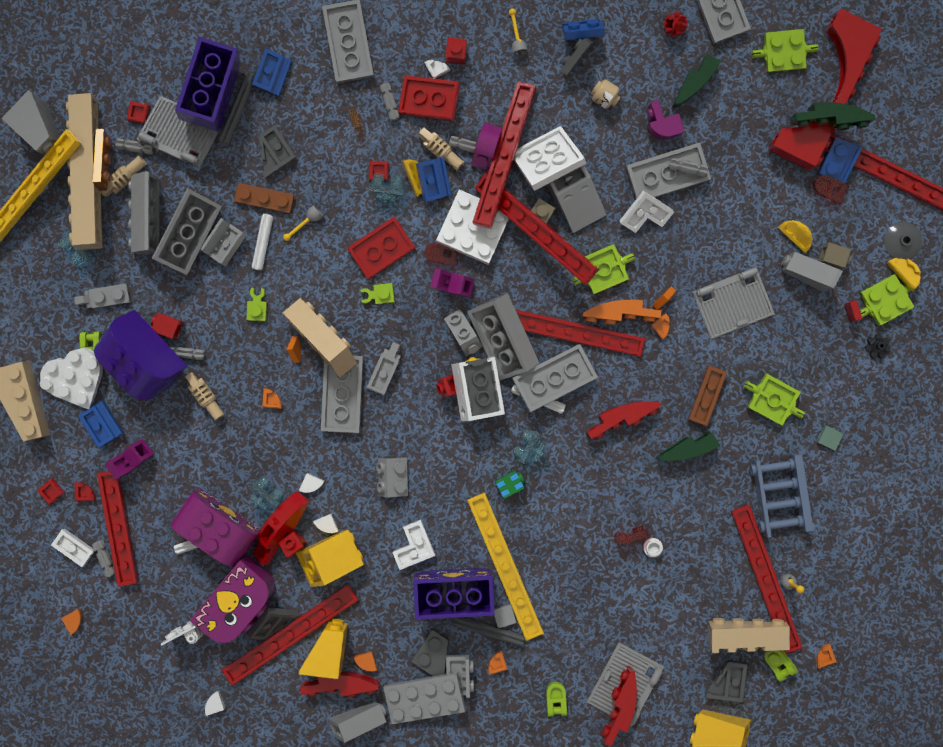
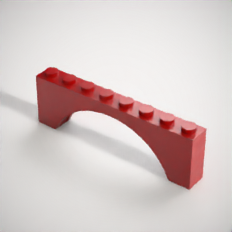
M841 8L834 15L826 33L835 45L840 65L839 84L832 102L846 104L848 98L851 99L856 91L854 87L856 82L861 80L865 72L862 70L864 65H867L873 56L871 51L873 47L875 48L881 39L879 34L882 29ZM810 123V126L803 128H782L776 133L768 151L807 170H811L815 166L818 167L823 159L821 154L830 145L832 140L830 136L837 128L830 129L829 123L825 125Z

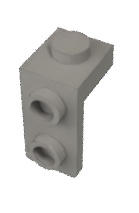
M460 309L444 318L466 357L476 353L478 349L483 347Z

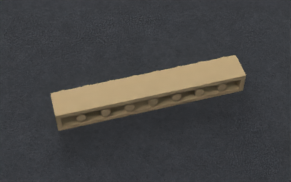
M92 93L68 95V102H66V110L69 115L66 126L81 144L67 160L70 169L68 185L71 191V195L68 196L69 205L71 206L69 222L72 229L69 239L72 246L78 250L102 248L101 191L93 183L96 129H99L98 102Z

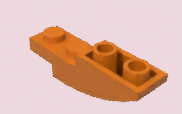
M618 300L595 306L583 312L581 317L586 318L585 321L597 322V319L605 320L604 324L616 325V322H620L622 315H625V319L636 320V316L644 317L643 321L655 322V319L661 318L662 310L642 308L643 300Z

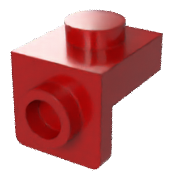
M453 375L437 380L436 388L442 398L456 394Z
M294 531L278 542L288 558L307 544L304 537Z

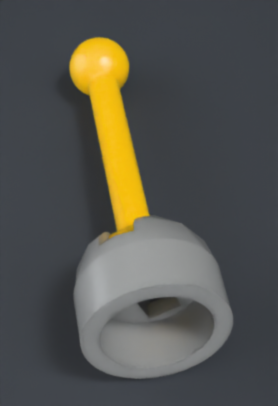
M510 9L509 15L512 18L516 38L512 44L513 55H519L517 51L522 50V54L528 52L526 42L519 38L515 18L516 10Z
M313 205L308 209V218L289 234H284L283 239L289 241L291 236L309 221H319L324 217L323 214Z
M785 574L782 576L780 582L783 588L787 590L795 588L798 593L804 592V587L797 585V580L793 575Z

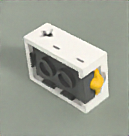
M471 357L465 362L451 364L461 421H472L505 414L495 357L485 359Z

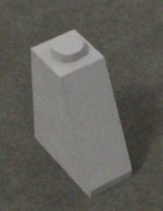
M797 252L786 255L781 263L783 265L781 271L821 292L834 289L843 272L840 269Z
M372 702L330 717L328 721L334 737L345 743L386 723V711L383 705Z

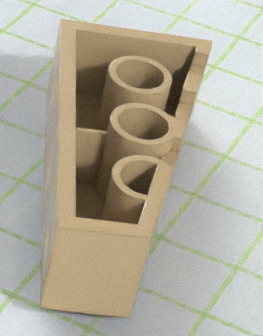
M301 298L283 312L284 316L304 339L307 338L306 341L316 352L318 351L327 365H331L339 378L357 364L349 350L350 344L345 338L340 339L337 336L339 333L332 325L328 327L325 324L327 321L320 313L318 315L314 313L315 308L309 302L305 303Z
M19 362L0 367V400L23 442L50 436L31 362Z
M713 618V621H708V644L712 653H719V649L727 650L728 653L736 652L738 648H742V650L747 652L757 651L758 647H762L764 651L790 650V627L782 619H772V622H764L763 619L744 621L741 618H734L732 621H725L723 618Z

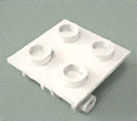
M189 621L183 627L179 626L170 631L165 636L166 640L161 643V646L184 634L190 644H194L205 633Z

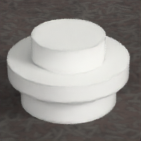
M649 538L645 541L643 549L649 557H657L662 553L663 545L658 539Z

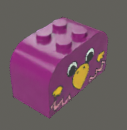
M201 488L191 492L170 523L171 527L179 535L217 561L230 567H235L245 557L261 530Z
M247 554L237 563L189 621L216 642L227 643L233 641L242 631L246 633L257 621L255 616L259 618L268 608L269 604L267 602L275 590L273 576Z

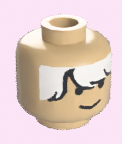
M606 79L602 82L598 81L591 92L593 95L592 101L604 109L609 108L611 105L614 107L620 99V96H618L619 87Z

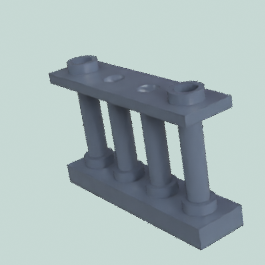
M789 454L790 459L785 462L761 465L759 460H752L750 473L755 478L761 521L758 522L760 533H763L767 538L772 537V529L798 526L805 532L814 531L802 454ZM784 469L792 470L793 478L788 481L763 483L762 473ZM786 488L795 489L796 497H793V499L766 503L765 492ZM789 507L798 508L799 516H796V518L769 522V510Z

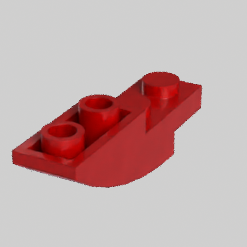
M640 401L616 406L599 414L598 416L602 422L586 431L590 439L595 438L597 440L605 435L604 431L609 428L614 430L622 425V420L628 426L639 424L642 422V417L647 414L652 416L659 411L658 407L662 405L660 402Z
M295 491L272 513L256 537L259 543L253 555L262 565L270 564L280 546L278 542L283 540L286 534H291L308 506L309 501L299 491Z
M629 665L620 675L621 682L619 686L615 687L612 691V701L617 707L612 709L610 713L611 719L601 732L604 744L610 747L619 730L627 733L634 715L637 683L635 671Z
M341 671L338 679L318 677V680L303 682L300 686L301 695L315 696L318 692L326 691V693H333L339 689L340 696L346 695L347 698L357 696V693H375L376 690H379L380 681L364 674Z

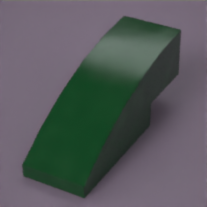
M707 54L698 70L691 68L672 107L677 108L692 98L707 83L721 60Z
M711 432L705 433L695 441L691 436H687L656 457L660 461L686 460L708 453L719 447L720 444Z

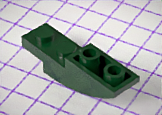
M820 102L812 104L808 108V112L795 113L790 118V125H798V128L810 126V123H817V125L829 123L830 129L837 128V131H843L851 126H856L858 129L868 127L876 117L874 114L852 105Z

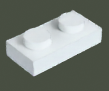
M65 528L60 531L51 546L81 567L87 564L95 552L92 547Z

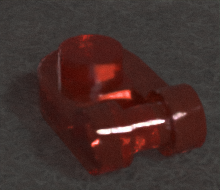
M826 175L818 177L813 182V190L816 194L839 205H842L843 195L850 187ZM834 187L838 189L836 194L832 192Z
M431 243L425 248V256L430 262L458 266L456 250L440 243ZM444 251H450L449 258L444 257Z
M641 525L633 527V531L629 533L616 532L614 540L620 544H625L649 537L650 534L648 528H644Z

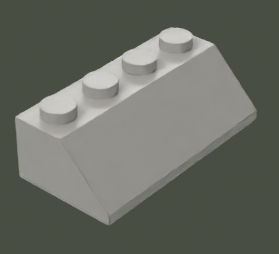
M141 172L131 175V181H129L131 200H129L128 206L131 211V219H129L128 225L131 231V238H129L128 245L131 253L154 254L159 245V178L150 172Z
M187 188L152 259L187 275L222 206Z
M508 293L467 311L488 358L495 357L499 380L527 372L539 364Z

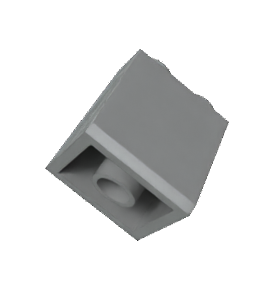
M29 90L1 118L35 151L43 155L49 151L60 137L46 101Z

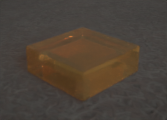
M355 108L349 109L348 112L355 132L361 131L363 128L357 110Z

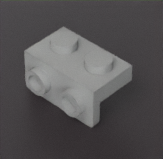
M221 218L200 250L226 267L246 237V234Z
M407 457L378 458L376 470L378 473L377 491L379 496L387 498L408 496Z
M446 655V674L458 672L462 693L466 695V698H470V692H474V680H470V673H473V661H469V655Z

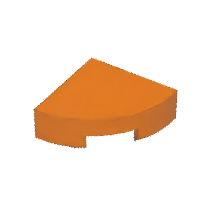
M671 286L652 306L660 309L671 299L676 290Z
M667 313L651 324L662 340L668 335L670 320Z
M292 336L286 350L293 363H300L302 355L301 342L298 336Z
M264 388L262 407L282 409V402L276 393Z
M80 608L61 618L70 635L75 633L81 624L82 612Z
M829 643L819 650L818 658L816 657L818 669L837 662Z
M502 650L498 651L490 659L488 666L489 675L507 670Z
M373 651L354 656L356 664L363 670L377 671Z

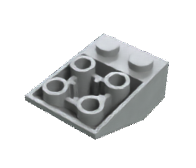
M584 165L546 184L572 233L607 215Z

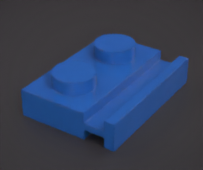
M600 19L562 23V30L566 40L605 36V28Z
M265 48L252 86L279 96L292 59L283 57V55Z
M834 137L818 173L845 184L862 147Z
M444 157L416 163L424 202L451 195Z
M100 401L97 405L78 415L98 448L103 447L124 433L105 401Z

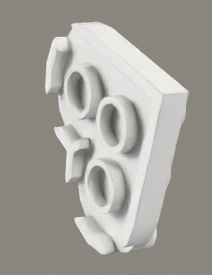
M75 349L70 351L65 359L57 358L45 363L40 373V387L53 396L89 409L92 407L103 374V366L97 361L94 351L91 349Z

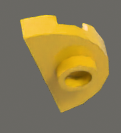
M410 159L403 160L401 162L415 196L418 197L422 194L416 163L419 162Z
M794 220L786 221L779 225L778 228L806 254L813 240L809 228L803 223Z
M894 258L887 262L888 266L912 292L918 287L921 272L913 261Z

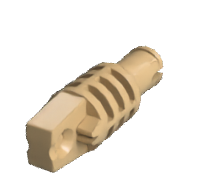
M423 128L418 133V136L424 141L423 145L436 157H444V160L456 171L464 164V161L452 152V147L435 132L430 133L427 129Z
M137 156L127 166L122 165L110 176L107 190H102L101 194L107 197L112 192L117 194L131 181V175L136 174L147 165L145 160L141 156Z
M192 372L185 376L190 383L188 389L200 406L206 408L215 421L224 416V413L215 402V395L202 378L198 380Z

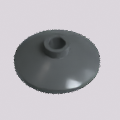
M899 222L887 230L884 237V245L892 257L907 260L916 256L920 251L922 236L918 228L913 224ZM904 237L908 239L907 244L903 242Z

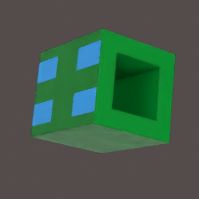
M513 470L496 479L495 483L505 499L524 489L523 483H525L521 472L516 473Z

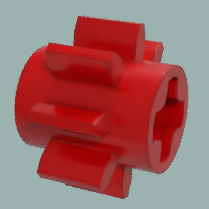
M674 12L673 15L668 14L664 21L665 33H669L670 37H678V34L684 35V31L688 27L687 17L682 16L680 12Z

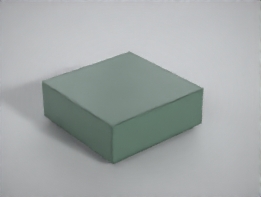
M824 425L817 443L836 451L843 433Z

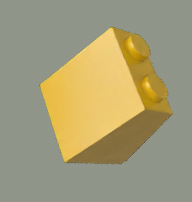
M349 530L336 533L296 553L311 587L325 586L364 565L362 561L363 556L357 550L354 543L355 538Z
M332 619V622H328L299 670V675L339 678L343 669L348 623H344V620Z
M702 710L695 716L694 725L696 730L691 735L690 744H692V747H746L752 720Z

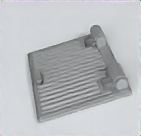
M160 96L137 140L142 143H149L159 151L184 162H191L193 166L200 168L219 131H213L179 120L175 111L177 103ZM151 132L157 136L154 138L148 135V133ZM193 151L197 153L198 156L196 157L190 154V152Z
M757 267L693 291L711 339L775 315ZM753 277L755 282L746 285L745 279ZM710 293L712 299L703 301L702 296Z
M619 642L586 703L610 715L612 709L617 707L612 701V691L615 687L619 686L622 671L626 670L628 665L631 666L635 671L637 683L636 705L630 724L632 727L639 718L641 709L654 685L660 679L664 666ZM649 666L655 669L652 677L645 675Z

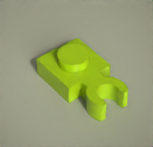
M393 283L373 285L374 291L366 288L360 290L361 293L366 292L369 295L368 299L362 300V303H369L372 299H375V304L395 302Z
M255 288L250 289L253 301H247L246 320L267 321V302H262V298L266 294L264 288H261V294L258 296L255 295Z

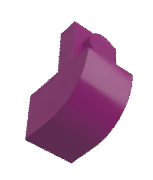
M658 100L649 104L647 116L653 122L648 124L647 129L651 135L661 140L682 136L685 130L679 113L664 118Z
M484 122L471 166L489 171L502 131L501 127Z
M435 268L431 287L441 292L471 298L475 279Z
M142 438L130 445L122 454L109 460L105 467L118 480L137 469L154 452Z

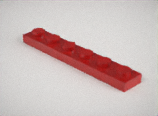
M109 471L97 473L117 586L138 583V574L120 478L116 480Z

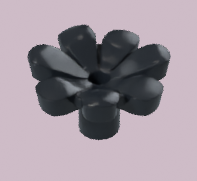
M876 334L875 339L869 337L867 339L869 345L865 346L866 351H871V358H875L877 355L879 358H884L885 352H889L891 349L890 346H887L889 339L887 337L882 339L880 334Z

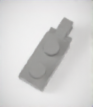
M127 283L84 291V296L74 297L75 305L86 304L87 308L92 309L131 303Z
M393 342L390 350L385 349L381 353L367 385L368 389L385 395L401 356L397 354L401 346L400 344Z

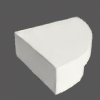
M428 60L424 62L433 79H437L450 71V68L440 61Z
M307 473L299 491L305 493L313 492L323 485L324 480Z
M332 513L313 521L315 526L323 532L336 533L339 531Z
M216 691L208 699L205 706L206 716L225 709L220 691Z

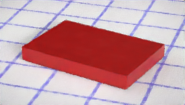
M404 75L398 113L406 116L454 121L461 83L459 81Z
M394 216L347 249L366 278L370 280L416 248Z

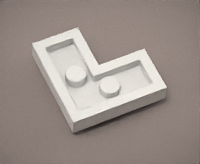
M643 190L620 219V223L636 233L647 218L663 227L674 211Z
M421 519L403 526L409 545L392 552L399 570L435 556Z

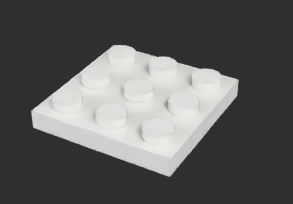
M561 126L519 147L514 157V162L534 191L586 164L584 156Z
M459 189L436 242L489 265L509 218L498 209L492 229L473 225L472 221L480 198Z

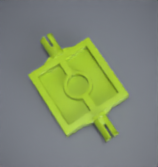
M804 29L767 32L764 34L763 50H752V59L763 57L766 62L767 73L806 69L807 53H817L818 44L806 45Z
M613 244L585 256L599 269L588 283L593 295L629 280L625 271V264L635 261V257L630 258L634 256L633 253L622 257ZM577 277L572 278L575 286L582 283Z
M895 274L860 292L865 308L860 310L863 313L862 317L869 314L874 318L877 325L880 326L914 308L908 296V293L912 290L907 285L903 286Z
M765 374L757 386L749 381L745 382L747 385H744L743 388L753 392L752 399L747 408L783 426L785 420L791 414L800 419L803 418L805 412L795 407L796 400L801 393L800 391L769 374Z

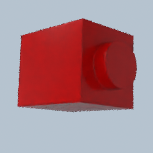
M447 38L446 63L465 65L467 39Z
M157 313L151 320L152 329L156 333L176 340L184 323L163 313Z

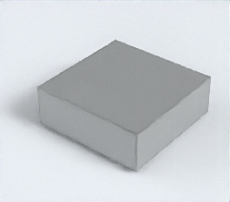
M511 603L494 608V617L498 628L516 623Z

